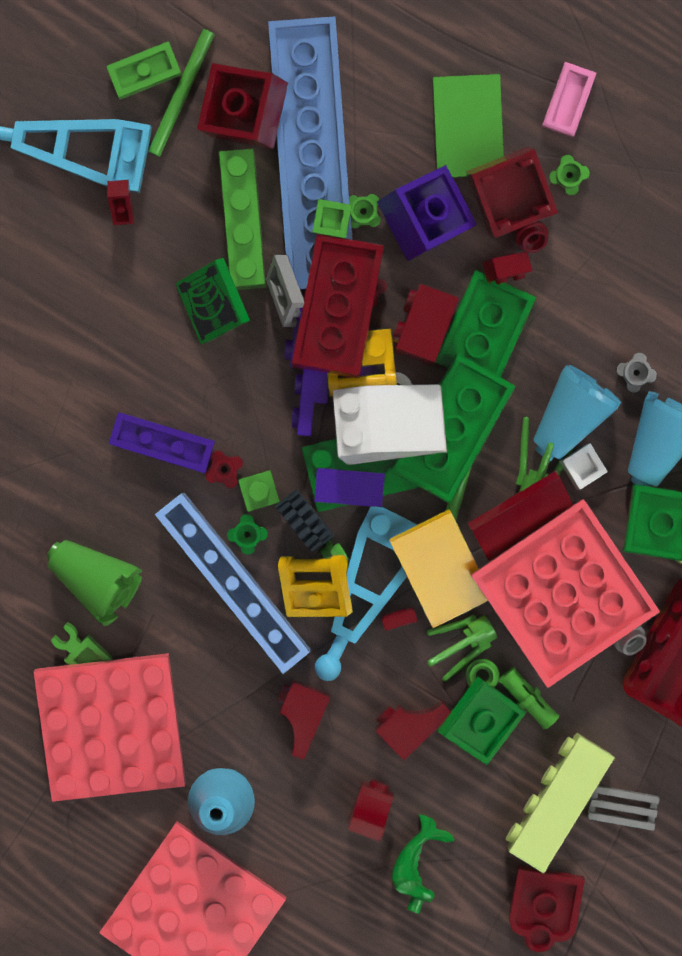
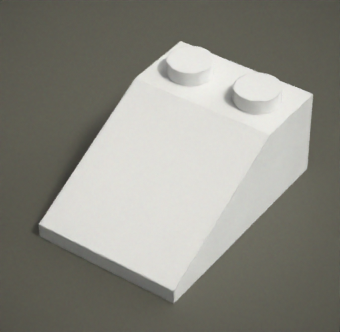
M380 385L333 390L338 457L347 465L447 452L440 385Z

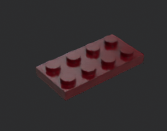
M317 234L292 367L360 378L384 245Z

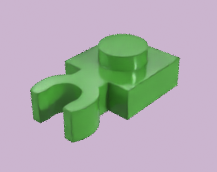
M68 622L63 628L69 633L70 639L62 641L57 635H54L51 639L56 648L67 650L70 653L64 659L68 665L107 661L113 658L89 634L81 641L78 638L75 626Z

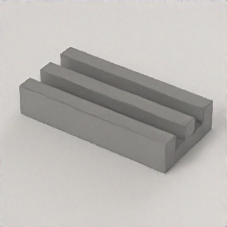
M274 255L266 281L282 326L296 327V317H300V308H303L305 302L288 256Z
M598 785L590 797L587 818L654 831L655 817L657 818V805L659 804L660 797ZM598 794L649 802L650 805L649 808L598 800L597 798ZM596 807L648 817L647 821L595 812Z

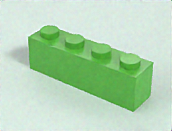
M254 150L220 151L229 272L237 290L266 288Z

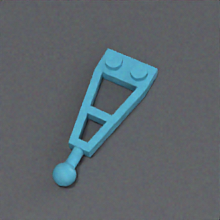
M120 119L15 121L14 129L0 126V140L11 142L10 148L105 187H107V181L129 180L131 192L140 193L152 126ZM115 131L107 175L65 159L70 132ZM57 132L54 153L51 154L25 144L26 133Z
M370 507L357 533L346 574L350 596L352 593L373 605L353 631L342 626L344 617L334 618L331 632L336 634V637L328 653L320 656L315 663V673L324 681H332L339 676L341 672L339 659L348 641L354 644L358 641L407 577L403 567H401L380 596L354 583L367 537L394 550L389 539L417 526V524L383 507Z

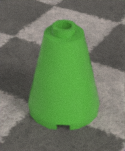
M64 540L62 543L56 542L47 554V559L49 560L48 568L96 621L103 626L111 624L119 617L114 612L120 606L126 608L142 581V577L138 575L142 573V569L69 540Z

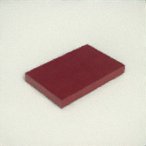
M554 471L467 524L488 562H490L573 506V503L561 478Z

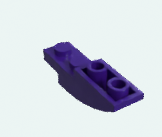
M301 314L300 317H296L297 325L294 327L293 340L286 339L285 360H291V368H297L292 367V359ZM303 369V375H296L295 394L301 395L300 408H293L292 428H298L297 435L311 437L314 403L328 405L329 385L328 374L325 372Z

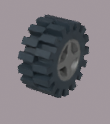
M297 489L275 506L313 553L334 537L332 531Z

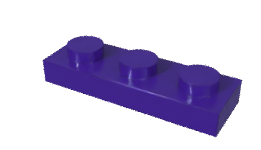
M120 412L117 414L109 440L110 445L202 473L207 471L216 442Z

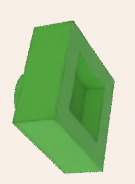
M318 199L312 234L346 239L352 205Z
M271 470L238 480L248 512L280 502Z

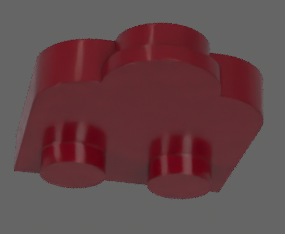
M517 866L509 910V922L512 930L523 937L524 944L528 949L534 952H545L555 942L567 941L574 935L584 889V876L550 870L542 873L536 868Z

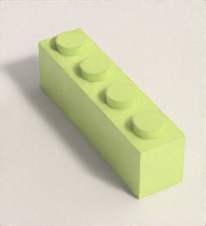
M577 732L573 739L567 737L558 753L562 757L556 767L551 765L546 770L541 780V783L544 784L538 796L533 794L529 798L523 809L527 814L520 825L515 823L506 837V840L509 842L507 845L509 852L542 873L548 868L615 758L611 753Z

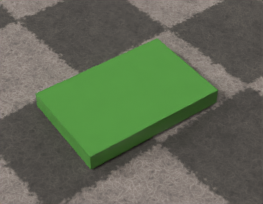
M500 74L433 77L436 167L439 169L446 165L453 179L468 178L466 171L504 156Z

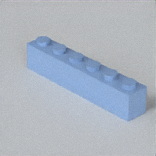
M185 493L178 495L155 514L283 674L310 653L308 645Z

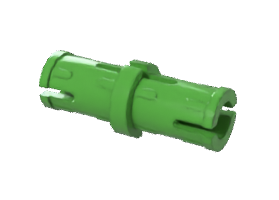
M514 666L499 678L500 684L518 701L517 705L521 710L526 709L541 725L543 730L548 729L557 721L560 715L540 696L541 691L537 687H532Z

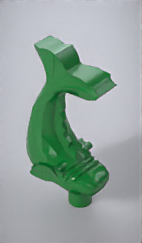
M418 813L421 829L398 855L392 869L391 880L398 892L411 896L407 910L420 914L423 902L430 903L435 897L431 889H427V887L422 885V879L418 876L417 867L422 844L428 840L453 842L455 839L451 833L437 829L433 818Z

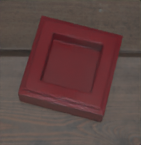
M412 607L382 615L383 617H381L385 631L417 622V617Z

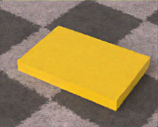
M450 509L389 539L432 628L488 601L471 576L479 568Z

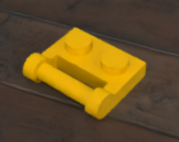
M391 329L368 331L362 367L384 364L385 374L338 379L337 374L327 373L330 397L333 396V390L361 386L397 385Z
M333 555L331 559H295L293 556H281L278 562V570L286 616L347 617L353 611L346 575L348 568L347 558L344 555ZM331 572L332 580L296 581L295 573Z

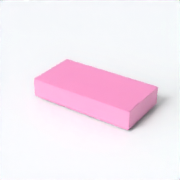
M565 62L542 127L573 138L597 73Z

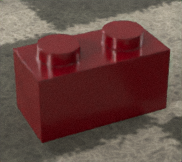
M129 180L107 181V198L113 225L134 224V205Z
M528 251L492 258L482 263L487 283L496 282V285L507 283L509 278H513L514 281L526 278L525 274L533 271Z

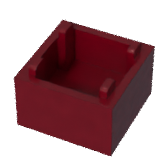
M523 148L466 171L488 233L494 238L558 213L534 148Z

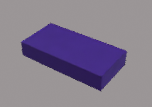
M317 468L314 502L382 507L385 474Z

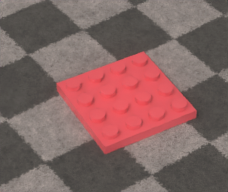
M584 499L471 574L547 688L660 612Z
M169 653L34 670L52 802L185 787L186 779Z
M177 821L105 923L100 934L131 956H247L286 901V897Z

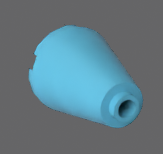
M566 365L561 371L533 439L537 444L535 450L543 456L547 444L552 442L554 448L550 461L554 457L562 459L613 414L622 402L607 388L603 389L596 384L597 381L572 365Z
M651 391L645 397L627 471L632 475L631 481L633 483L648 487L650 485L658 486L682 458V404L671 398H667L664 403L657 399L658 393Z
M218 768L208 770L196 779L188 796V808L194 822L204 831L215 835H228L243 828L250 820L255 806L252 786L246 777L232 769Z

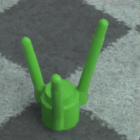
M524 417L522 422L519 474L516 484L521 485L519 492L548 475L545 472L554 448V444L549 442L538 471L530 469L529 474L526 475L529 441L528 417ZM573 449L569 451L562 459L572 454ZM558 461L553 472L556 471L560 475L563 467Z
M473 614L463 620L426 631L428 636L468 627L463 630L465 639L437 654V656L427 662L428 666H433L468 645L474 648L443 676L442 680L444 682H448L481 652L492 647L490 642L498 638L485 615L477 619Z

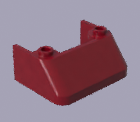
M682 578L673 587L646 636L645 646L636 654L623 679V689L627 695L681 727Z

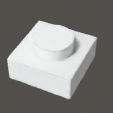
M591 443L584 445L559 461L576 490H581L608 472Z

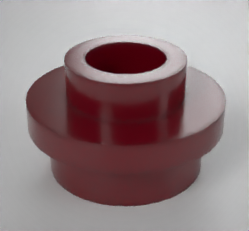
M541 221L534 222L519 228L515 234V241L520 249L528 251V253L539 252L547 245L548 229Z

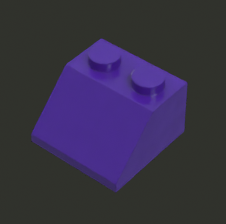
M446 165L395 189L377 201L407 261L434 249L477 225Z

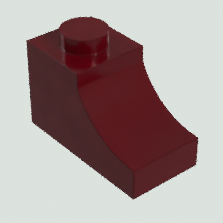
M293 679L291 686L284 684L277 703L282 705L280 714L285 715L293 727L294 747L291 755L304 760L331 694Z
M443 701L422 711L406 710L400 704L395 709L389 706L376 718L379 724L375 727V730L405 760L446 720L452 711Z
M373 779L370 780V783L361 782L348 817V830L381 841L394 799L393 792L388 791L389 785Z

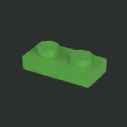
M169 41L106 66L120 100L182 75Z

